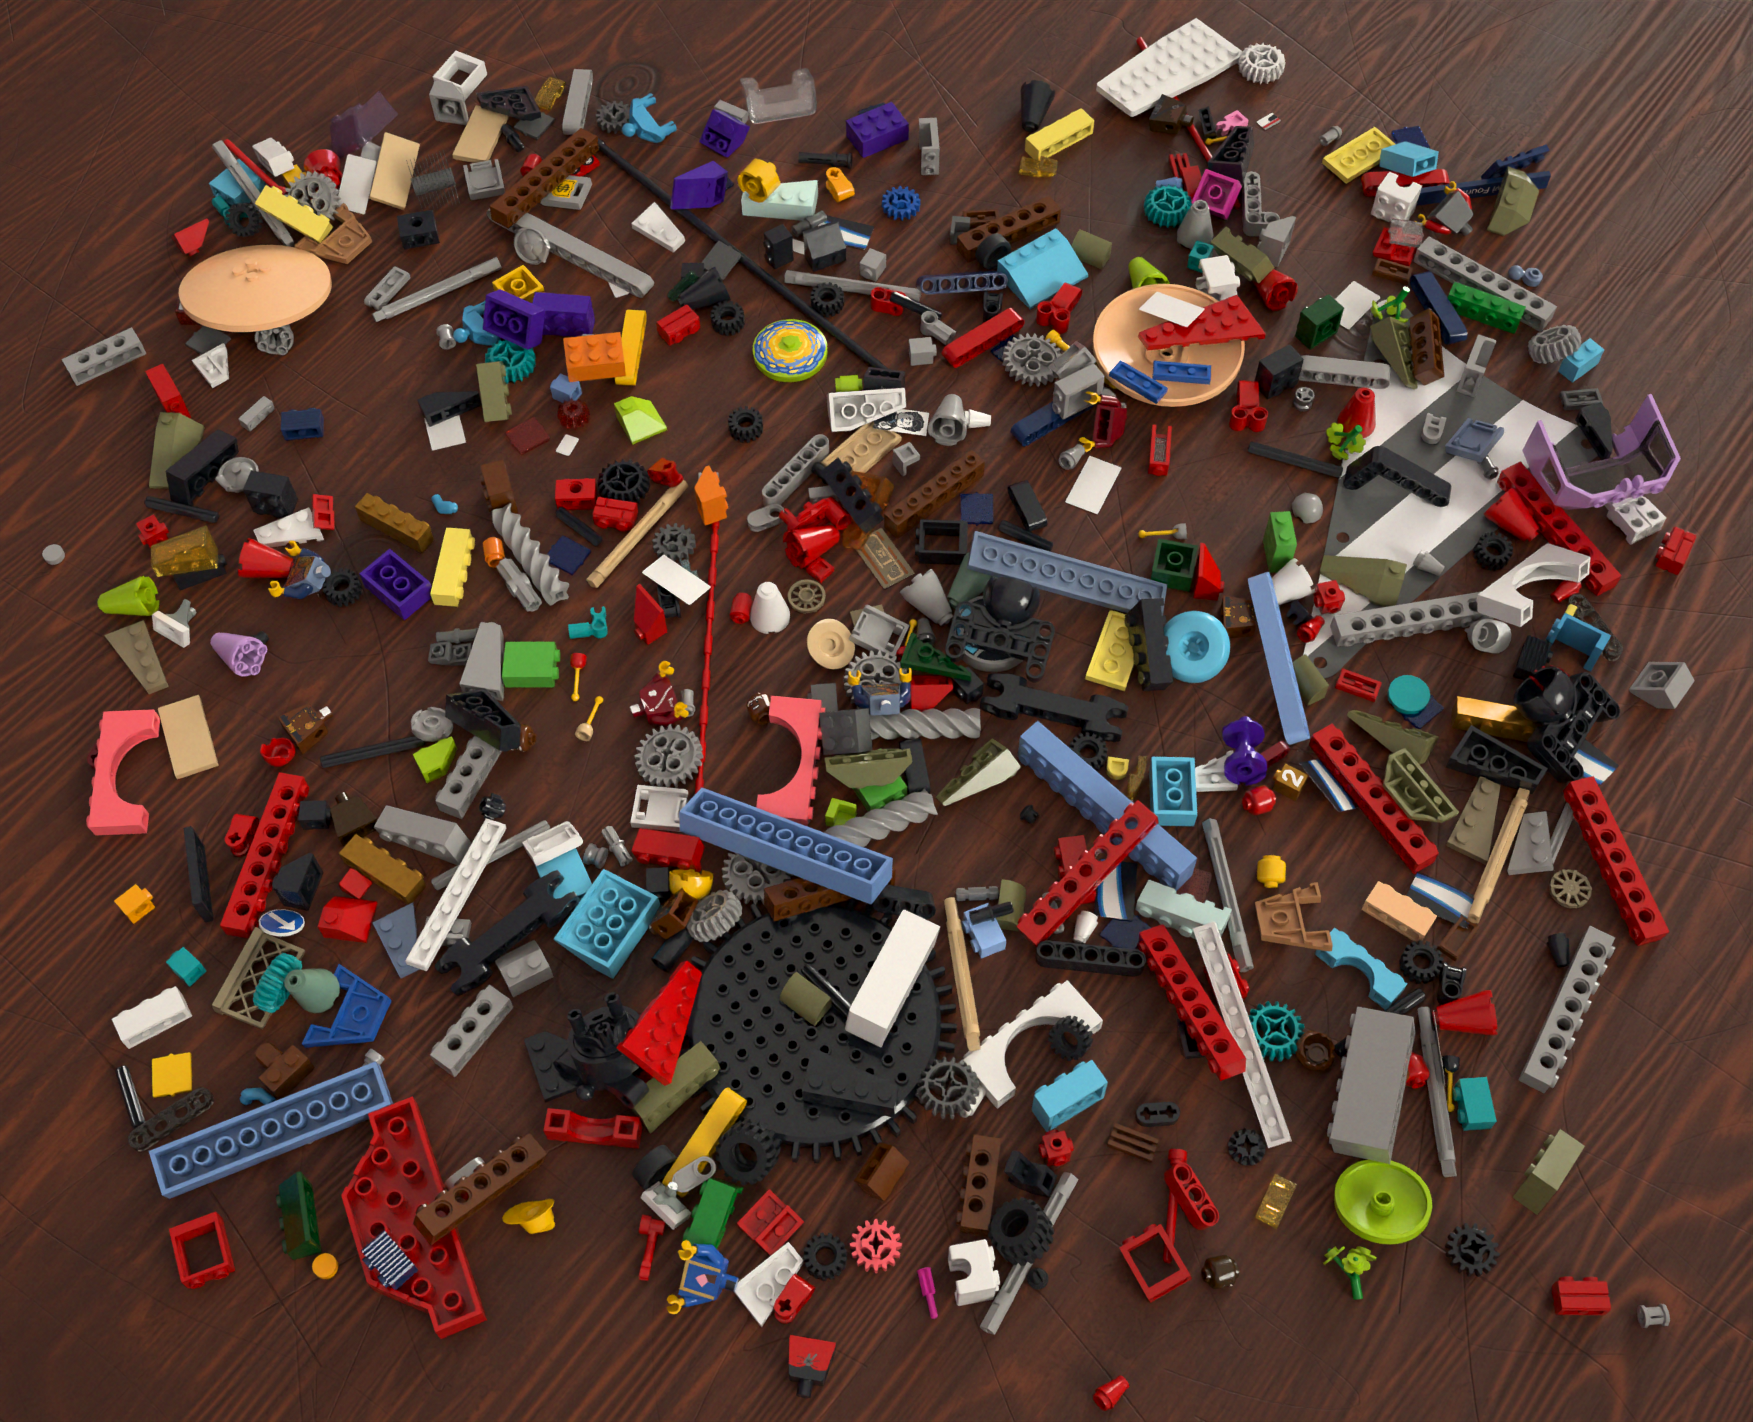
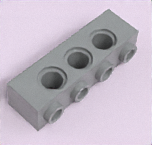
M131 327L62 359L74 383L78 386L145 355L146 352Z
M477 736L471 738L467 743L466 751L458 758L454 771L447 776L445 786L436 795V804L439 811L462 819L502 751L497 750ZM461 790L459 793L453 794L455 791Z
M488 985L485 990H481L472 1006L467 1007L463 1011L460 1020L450 1026L444 1039L441 1042H437L432 1048L430 1056L434 1063L453 1077H456L513 1009L511 1000L491 985ZM490 1009L488 1014L480 1015L483 1010ZM469 1027H475V1029L472 1032L466 1033V1030ZM461 1044L457 1050H451L453 1045Z

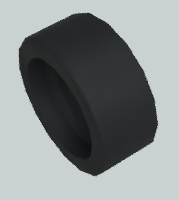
M992 234L980 243L975 257L985 269H995L998 266V260L1010 254L1011 245L1001 234Z
M660 1145L647 1153L638 1162L632 1176L644 1190H647L658 1181L662 1182L677 1157L666 1145Z

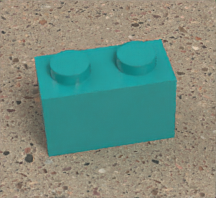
M1487 1077L1459 1079L1452 1089L1454 1101L1458 1103L1457 1118L1458 1122L1462 1123L1463 1131L1491 1129L1497 1121Z

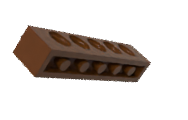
M1051 196L1039 199L1032 204L1023 206L1016 211L1009 212L1000 218L957 236V250L969 263L976 260V250L986 237L998 233L1009 244H1012L1059 223L1061 209Z
M970 450L884 513V527L894 537L900 538L919 524L920 519L924 520L984 476L985 461L973 450Z
M893 865L892 878L887 885L895 886L896 869ZM803 878L764 888V905L774 921L853 898Z
M530 1133L523 1138L522 1136L517 1137L510 1144L511 1147L505 1151L503 1149L499 1150L493 1155L490 1162L487 1164L481 1163L473 1170V1174L469 1177H461L454 1184L455 1187L449 1191L443 1190L435 1197L434 1202L429 1205L425 1203L417 1209L413 1224L430 1245L434 1244L544 1163L547 1153ZM512 1157H518L522 1162H515ZM499 1170L504 1175L498 1176L493 1171ZM482 1184L485 1189H477L474 1185ZM455 1198H464L466 1202L459 1203L455 1200ZM443 1211L447 1216L439 1217L436 1212Z

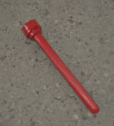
M229 139L224 140L227 148L270 188L275 186L282 191V195H288L289 192L285 190L286 187L277 185Z
M1170 1149L1168 1153L1170 1165L1186 1163L1187 1151ZM1176 1171V1176L1180 1180L1181 1175ZM1170 1190L1166 1234L1174 1246L1178 1202ZM1164 1243L1163 1261L1169 1264L1172 1262L1173 1257Z

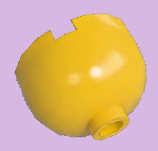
M675 869L673 872H669V887L672 894L683 888L690 896L697 900H702L711 891L713 884V873L702 870V874L693 869Z

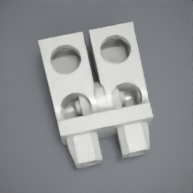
M1643 496L1635 499L1633 497L1627 498L1619 503L1610 502L1605 504V507L1609 510L1607 514L1608 519L1612 520L1627 535L1626 540L1630 545L1645 538V536L1647 537L1661 530L1666 520V517Z

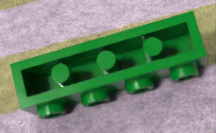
M1454 282L1448 295V299L1457 314L1515 334L1526 306Z

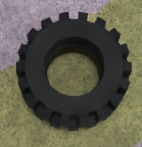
M750 1119L736 1122L720 1138L719 1144L716 1146V1152H719L716 1155V1161H720L719 1169H724V1175L727 1178L731 1176L733 1182L737 1183L739 1180L741 1185H746L748 1182L752 1185L757 1181L763 1180L779 1159L780 1147H776L779 1144L778 1138L774 1139L775 1132L773 1130L769 1131L767 1129L768 1125L765 1123L760 1125L759 1120L755 1119L752 1123ZM739 1143L750 1145L757 1154V1161L745 1158L740 1152Z
M1021 1197L1020 1200L1013 1198L1010 1203L1008 1201L1004 1202V1206L998 1207L995 1210L997 1213L991 1216L990 1220L992 1223L988 1224V1230L990 1231L988 1236L991 1243L1007 1262L1010 1261L1013 1265L1019 1263L1020 1266H1025L1027 1262L1030 1264L1035 1263V1259L1039 1258L1040 1260L1043 1257L1042 1254L1050 1249L1048 1245L1053 1243L1054 1238L1051 1235L1054 1234L1051 1220L1040 1206L1031 1199L1027 1200ZM1027 1226L1022 1234L1015 1237L1020 1229Z

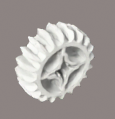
M1256 43L1255 46L1249 45L1240 54L1238 62L1239 72L1242 73L1243 77H1247V81L1253 80V83L1259 82L1261 84L1265 82L1268 84L1269 81L1274 82L1284 72V54H1281V50H1277L1276 46L1271 47L1270 44L1264 45L1262 43V45Z

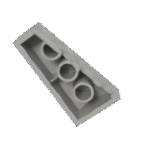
M387 805L374 825V828L379 832L380 838L385 841L399 843L455 865H459L472 844L457 823Z

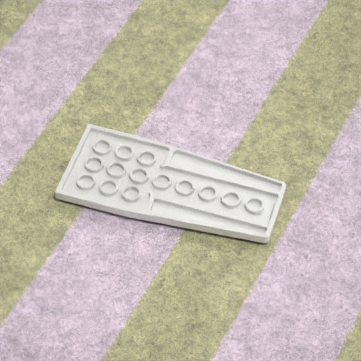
M1195 18L1162 37L1099 81L1096 91L1126 114L1134 117L1156 106L1162 94L1173 98L1239 62L1240 54L1243 51Z

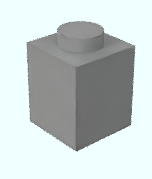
M870 248L860 262V275L876 282L886 268V254Z
M931 337L909 339L911 366L933 364V356H936L937 352L936 345H932Z

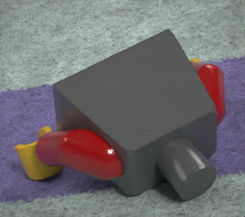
M1451 181L1449 186L1452 189L1445 186L1444 192L1447 196L1427 217L1429 220H1425V216L1419 214L1418 218L1423 221L1420 223L1415 221L1416 227L1421 228L1425 226L1428 230L1444 235L1456 234L1460 231L1464 236H1467L1473 230L1467 223L1473 216L1470 197L1461 189H1456V183Z

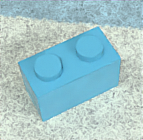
M1590 338L1581 344L1577 352H1573V355L1563 359L1558 372L1573 383L1599 363L1604 349Z

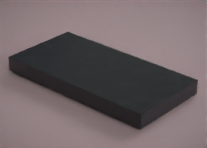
M185 827L183 829L192 905L205 923L211 922L214 918L205 845L193 827Z

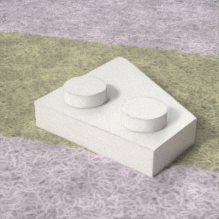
M1228 751L1225 756L1219 759L1214 758L1206 765H1200L1195 768L1196 792L1237 790L1238 784L1230 782L1224 773V762L1233 751Z

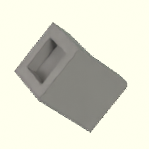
M910 442L893 450V465L902 476L906 475V467L920 460L919 453Z

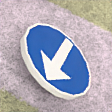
M286 909L269 911L259 919L260 929L273 936L296 934L303 929L305 924L304 918L299 913Z

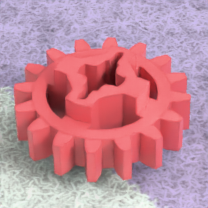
M877 1219L874 1220L873 1225L865 1221V1228L858 1226L857 1231L859 1234H852V1239L855 1242L850 1243V1249L855 1250L852 1252V1258H859L857 1266L865 1264L866 1272H868L870 1267H873L875 1273H878L879 1267H882L886 1272L887 1264L894 1267L895 1260L893 1258H900V1252L897 1250L902 1249V1243L897 1242L900 1239V1234H893L895 1227L891 1226L888 1229L887 1221L884 1220L882 1225H879ZM872 1232L867 1239H863L865 1235ZM880 1232L886 1234L889 1239H885ZM876 1237L879 1245L877 1255H875L873 1248ZM862 1253H867L872 1260L866 1258ZM885 1253H889L886 1258L880 1260Z

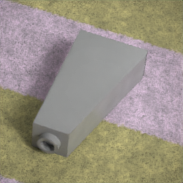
M494 622L480 623L460 681L462 692L486 689L496 700L503 701L504 635L501 625Z

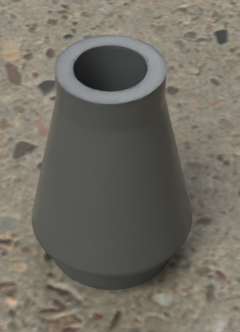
M921 618L917 621V639L925 644L928 642L933 646L936 637L927 618Z

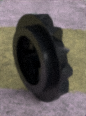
M1244 1128L1235 1131L1229 1139V1153L1239 1164L1246 1166L1255 1165L1265 1155L1266 1144L1263 1141V1137L1257 1134L1255 1130ZM1245 1139H1247L1249 1145L1254 1146L1250 1149L1249 1155L1246 1148L1241 1147V1145H1244Z

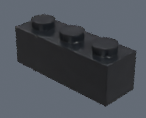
M1209 106L1199 109L1205 138H1217Z

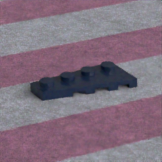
M1546 144L1531 149L1526 154L1521 152L1515 157H1506L1503 161L1501 159L1496 160L1482 174L1481 179L1499 178L1505 174L1507 166L1522 170L1532 162H1535V164L1545 159L1544 156L1550 150Z

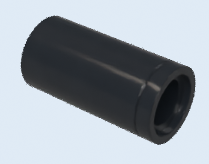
M685 927L666 939L653 955L651 961L659 969L669 972L692 943L694 938L691 937L688 929Z

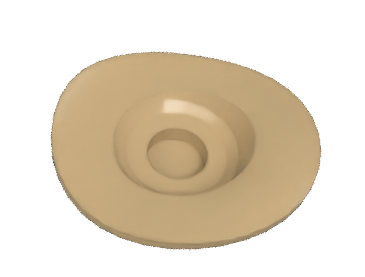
M824 619L817 622L807 636V648L811 657L819 665L828 669H839L846 666L853 658L855 644L849 640L851 633L847 627L834 619Z

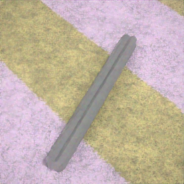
M543 820L498 844L487 864L523 846L522 842L528 838L549 830L548 822ZM459 865L433 878L431 882L434 888L440 890L449 885Z

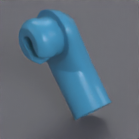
M438 494L431 498L436 510L440 514L456 513L458 510V505L455 502L443 501Z
M246 1088L241 1092L239 1100L244 1105L251 1104L252 1100H259L266 1105L276 1101V1098L263 1088Z

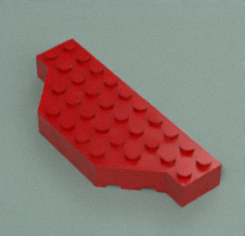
M412 1096L368 1113L374 1136L370 1141V1146L365 1156H362L353 1172L354 1176L348 1187H345L341 1194L367 1284L373 1291L429 1314L434 1331L440 1339L486 1321L487 1318L458 1228H454L430 1245L413 1224L417 1209L425 1203L429 1205L434 1202L435 1197L445 1190L418 1104ZM443 1211L436 1212L439 1217L447 1216ZM384 1230L418 1269L397 1290H394L391 1285L386 1288L377 1278L381 1273L376 1268L371 1271L362 1260L365 1255L361 1250Z

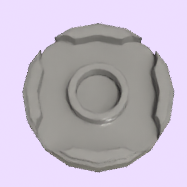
M430 707L424 711L421 709L412 716L411 730L417 738L423 741H439L447 738L452 733L453 721L445 717V710Z

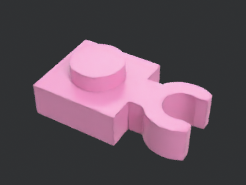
M1236 110L1225 116L1223 121L1218 122L1215 130L1222 129L1221 135L1225 136L1235 126H1247L1248 119Z

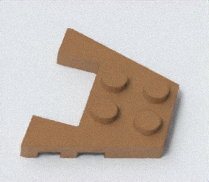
M343 203L341 207L336 209L338 214L333 213L334 218L343 223L320 244L305 236L294 246L315 256L348 264L372 243V239L364 227L356 220L354 214L349 211L347 205Z
M1318 882L1311 883L1310 887L1302 890L1300 887L1293 889L1292 893L1284 896L1278 894L1255 902V912L1262 941L1332 951L1333 945L1329 930L1305 932L1299 904L1321 902Z

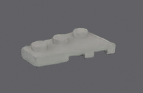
M1547 812L1524 814L1507 870L1508 875L1554 870Z

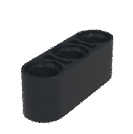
M1028 480L1008 485L1009 497L1025 529L1031 532L1047 527L1046 515Z
M921 739L899 741L900 749H910L912 763L904 771L908 795L914 792H921L924 788L930 794V783Z
M886 885L873 902L875 910L880 913L900 916L901 912L906 910L923 919H930L936 913L932 894L923 890Z

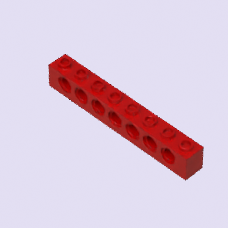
M1520 461L1501 471L1497 480L1499 487L1505 492L1512 487L1517 491L1538 525L1539 529L1537 531L1548 540L1549 544L1590 556L1589 575L1582 579L1587 588L1596 597L1614 588L1622 575L1561 507L1554 505L1551 498Z
M1332 723L1314 733L1309 742L1311 749L1411 872L1415 874L1434 863L1439 854L1436 845L1427 839L1419 825H1416L1412 819L1407 817L1384 789L1382 780L1375 776L1369 764L1361 759L1357 754L1356 748L1347 742L1342 731L1337 729Z
M280 772L278 774L220 924L226 935L249 939L254 928H258L259 916L265 910L267 895L273 889V879L280 870L281 858L287 852L289 837L295 830V821L297 816H299L300 801H303L309 793V786L303 776ZM256 891L255 894L249 896L251 892Z
M1594 776L1570 782L1563 790L1564 798L1573 811V817L1582 830L1584 840L1588 842L1592 857L1599 865L1601 876L1606 880L1610 888L1611 897L1619 907L1620 916L1625 920L1631 938L1637 946L1661 940L1669 933V929Z
M1139 800L1134 804L1130 803L1123 812L1125 814L1119 820L1117 818L1113 820L1108 827L1109 830L1104 835L1101 834L1095 839L1094 846L1089 851L1085 850L1079 856V862L1074 867H1068L1063 874L1064 877L1049 887V893L1044 898L1040 897L1034 903L1032 911L1020 917L1016 926L1018 931L1036 948L1040 942L1047 940L1159 823L1158 817ZM1129 822H1136L1138 824L1134 829L1126 828ZM1116 837L1122 839L1119 845L1111 844L1112 839ZM1098 854H1107V858L1105 860H1096V856ZM1084 869L1092 870L1091 875L1088 877L1081 876V872ZM1071 884L1077 886L1074 892H1066L1067 886ZM1055 900L1062 902L1061 906L1057 909L1050 907L1051 903ZM1039 916L1046 917V922L1042 925L1035 923Z
M1164 924L1139 932L1138 950L1146 956L1149 969L1156 973L1159 986L1165 988L1170 1004H1174L1177 1008L1176 1011L1180 1021L1186 1023L1189 1036L1192 1039L1195 1038L1200 1054L1202 1056L1205 1055L1210 1071L1213 1074L1216 1073L1220 1081L1246 1072L1245 1055Z

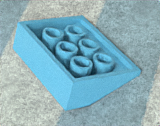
M1056 228L998 260L997 271L1007 276V286L1029 309L1055 296L1065 282L1074 285L1088 277L1087 271L1070 243Z
M603 869L554 937V941L595 970L614 979L649 928L653 917L661 906L659 899L652 893Z

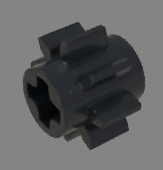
M491 793L490 797L484 796L479 804V811L482 812L481 815L484 816V819L494 820V818H501L503 816L506 804L503 803L504 800L501 799V796Z

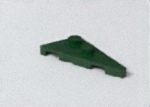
M915 633L910 634L900 662L901 668H911V670L971 681V672L962 665L957 666L951 662V658L938 649H934L928 642L925 644L917 639Z

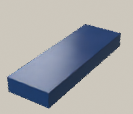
M1121 360L1109 373V377L1155 404L1168 391L1166 386Z
M1154 361L1152 379L1210 385L1211 365Z

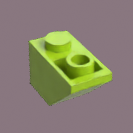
M452 736L441 739L436 744L422 748L413 754L426 783L447 774L457 751Z

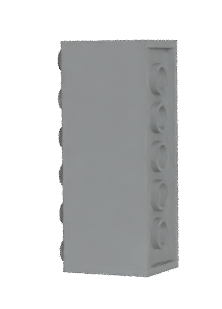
M1357 1007L1356 1014H1352L1350 1019L1352 1031L1351 1036L1347 1035L1345 1044L1347 1057H1343L1341 1062L1343 1078L1338 1079L1336 1092H1338V1101L1334 1100L1332 1114L1334 1115V1122L1329 1123L1327 1137H1329V1144H1332L1334 1153L1390 1164L1405 1090L1408 1065L1415 1038L1414 1017Z

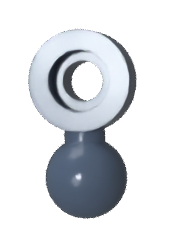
M1514 265L1508 271L1510 279L1518 280L1522 278L1523 282L1531 287L1538 286L1543 278L1542 273L1536 268H1528L1526 271H1523L1520 266Z

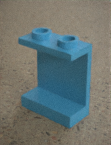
M1564 613L1561 620L1556 619L1545 640L1553 645L1556 639L1590 656L1583 668L1591 672L1611 635Z

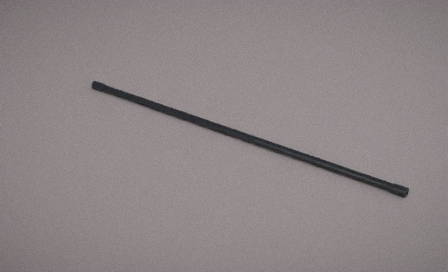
M598 138V151L602 152L668 206H671V196ZM673 209L715 243L720 241L727 246H732L735 251L742 255L738 260L741 264L871 367L890 369L688 209Z

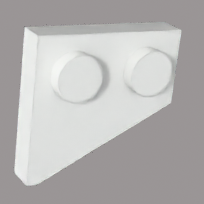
M224 343L192 360L194 366L212 388L229 379L227 348Z

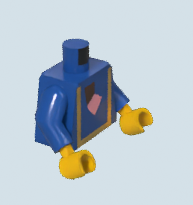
M687 1240L681 1243L683 1250H679L678 1253L682 1260H686L678 1293L681 1297L678 1299L675 1295L668 1296V1303H675L672 1306L666 1307L670 1314H677L681 1310V1306L685 1308L717 1300L722 1289L735 1292L739 1278L726 1274L729 1261L712 1244L694 1243L691 1246V1243Z

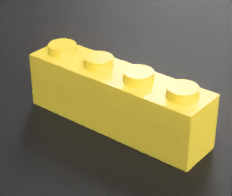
M1082 108L1072 112L1068 116L1026 137L1025 151L1039 163L1093 134L1094 120Z
M265 185L255 202L259 209L319 244L327 238L333 228L329 218L322 214L319 216L314 214V210L307 205L301 206L297 204L298 200L290 195L288 197L282 195V191L275 186L270 188Z
M446 528L430 593L434 605L458 607L459 600L463 598V583L467 581L466 570L467 566L471 564L470 552L475 547V538L472 537L470 529Z

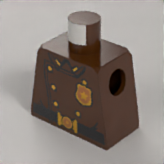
M1223 595L1220 606L1221 623L1225 627L1229 638L1253 636L1256 625H1258L1253 601Z
M305 704L278 716V719L297 748L304 754L328 734L324 722L332 718L333 714L327 706L316 712L310 704Z
M681 888L658 908L649 925V930L654 935L659 934L662 938L668 939L686 927L699 901Z

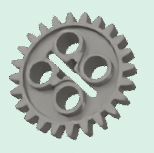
M307 171L306 176L300 173V179L294 177L295 183L289 182L291 188H285V190L289 192L288 195L298 200L297 204L301 206L307 205L314 210V214L317 211L318 216L322 214L331 220H335L332 215L333 213L338 214L335 208L341 207V205L336 203V201L341 200V198L336 195L340 191L335 188L336 184L331 182L332 179L322 173L319 175L316 171L313 174ZM319 186V190L315 193L316 187Z
M1027 333L1024 338L1020 334L1018 339L1013 337L1012 342L1008 341L1007 346H1005L1002 356L1003 365L1006 366L1005 371H1010V377L1016 376L1015 381L1021 379L1022 384H1025L1027 381L1029 386H1032V383H1036L1037 387H1039L1040 382L1046 385L1047 381L1053 382L1054 378H1058L1048 366L1061 355L1059 354L1061 349L1055 348L1056 343L1050 344V338L1046 341L1043 340V335L1037 338L1035 333L1033 337H1030Z
M871 650L869 656L863 652L862 659L856 656L854 662H849V668H846V675L843 679V682H845L844 690H848L846 697L852 696L850 702L852 704L855 702L851 689L852 686L847 682L849 671H851L853 677H856L857 670L861 672V682L859 685L877 684L875 681H878V684H901L902 682L899 679L900 662L896 663V656L890 659L889 652L885 656H882L881 650L878 651L877 655H874ZM902 668V673L906 674L907 669ZM864 670H869V671H871L872 673H871V674H866V673H864L863 671H864ZM889 672L892 676H886L883 673Z
M669 724L667 730L660 726L659 732L652 729L654 735L646 734L647 741L640 740L642 747H636L638 754L635 755L637 761L635 765L640 776L643 777L645 782L649 780L651 786L657 783L658 787H662L665 784L667 788H670V785L674 783V786L677 788L679 781L686 784V777L693 779L691 773L699 772L696 766H702L700 759L704 758L701 752L703 748L698 737H695L693 731L689 733L687 727L681 731L680 725L673 729L671 724Z
M728 853L729 860H724L725 867L722 868V878L726 890H730V892L736 895L739 901L744 898L745 904H748L750 900L757 904L758 900H761L764 905V888L790 881V877L793 876V874L737 853Z

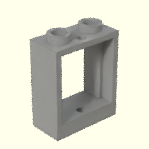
M1075 341L1048 367L1061 380L1077 372L1076 369L1078 367L1081 370L1097 360L1084 345Z
M1094 363L1055 382L1052 408L1062 419L1093 405L1084 401L1091 399V395L1086 394L1087 391L1097 393L1098 396L1102 395L1105 376Z

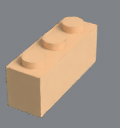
M1379 881L1361 909L1416 943L1424 939L1437 917L1430 909L1421 907L1413 902L1410 897L1401 895L1390 885Z

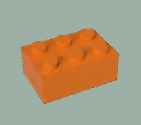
M620 332L563 338L569 382L626 376Z

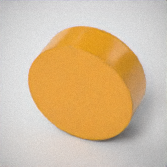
M323 1253L315 1258L312 1269L317 1277L329 1279L336 1274L338 1262L333 1255Z

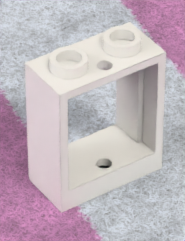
M455 51L435 73L433 79L434 82L435 80L451 82L449 80L458 69L469 73V77L462 85L452 82L465 101L486 77L487 71L484 61Z

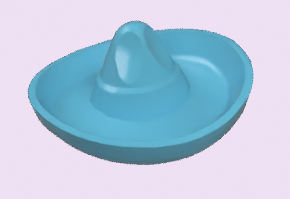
M1188 611L1176 615L1164 626V636H1168L1169 641L1166 655H1170L1174 678L1188 683H1200L1216 676L1226 665L1230 654V640L1225 627L1214 616L1200 611Z

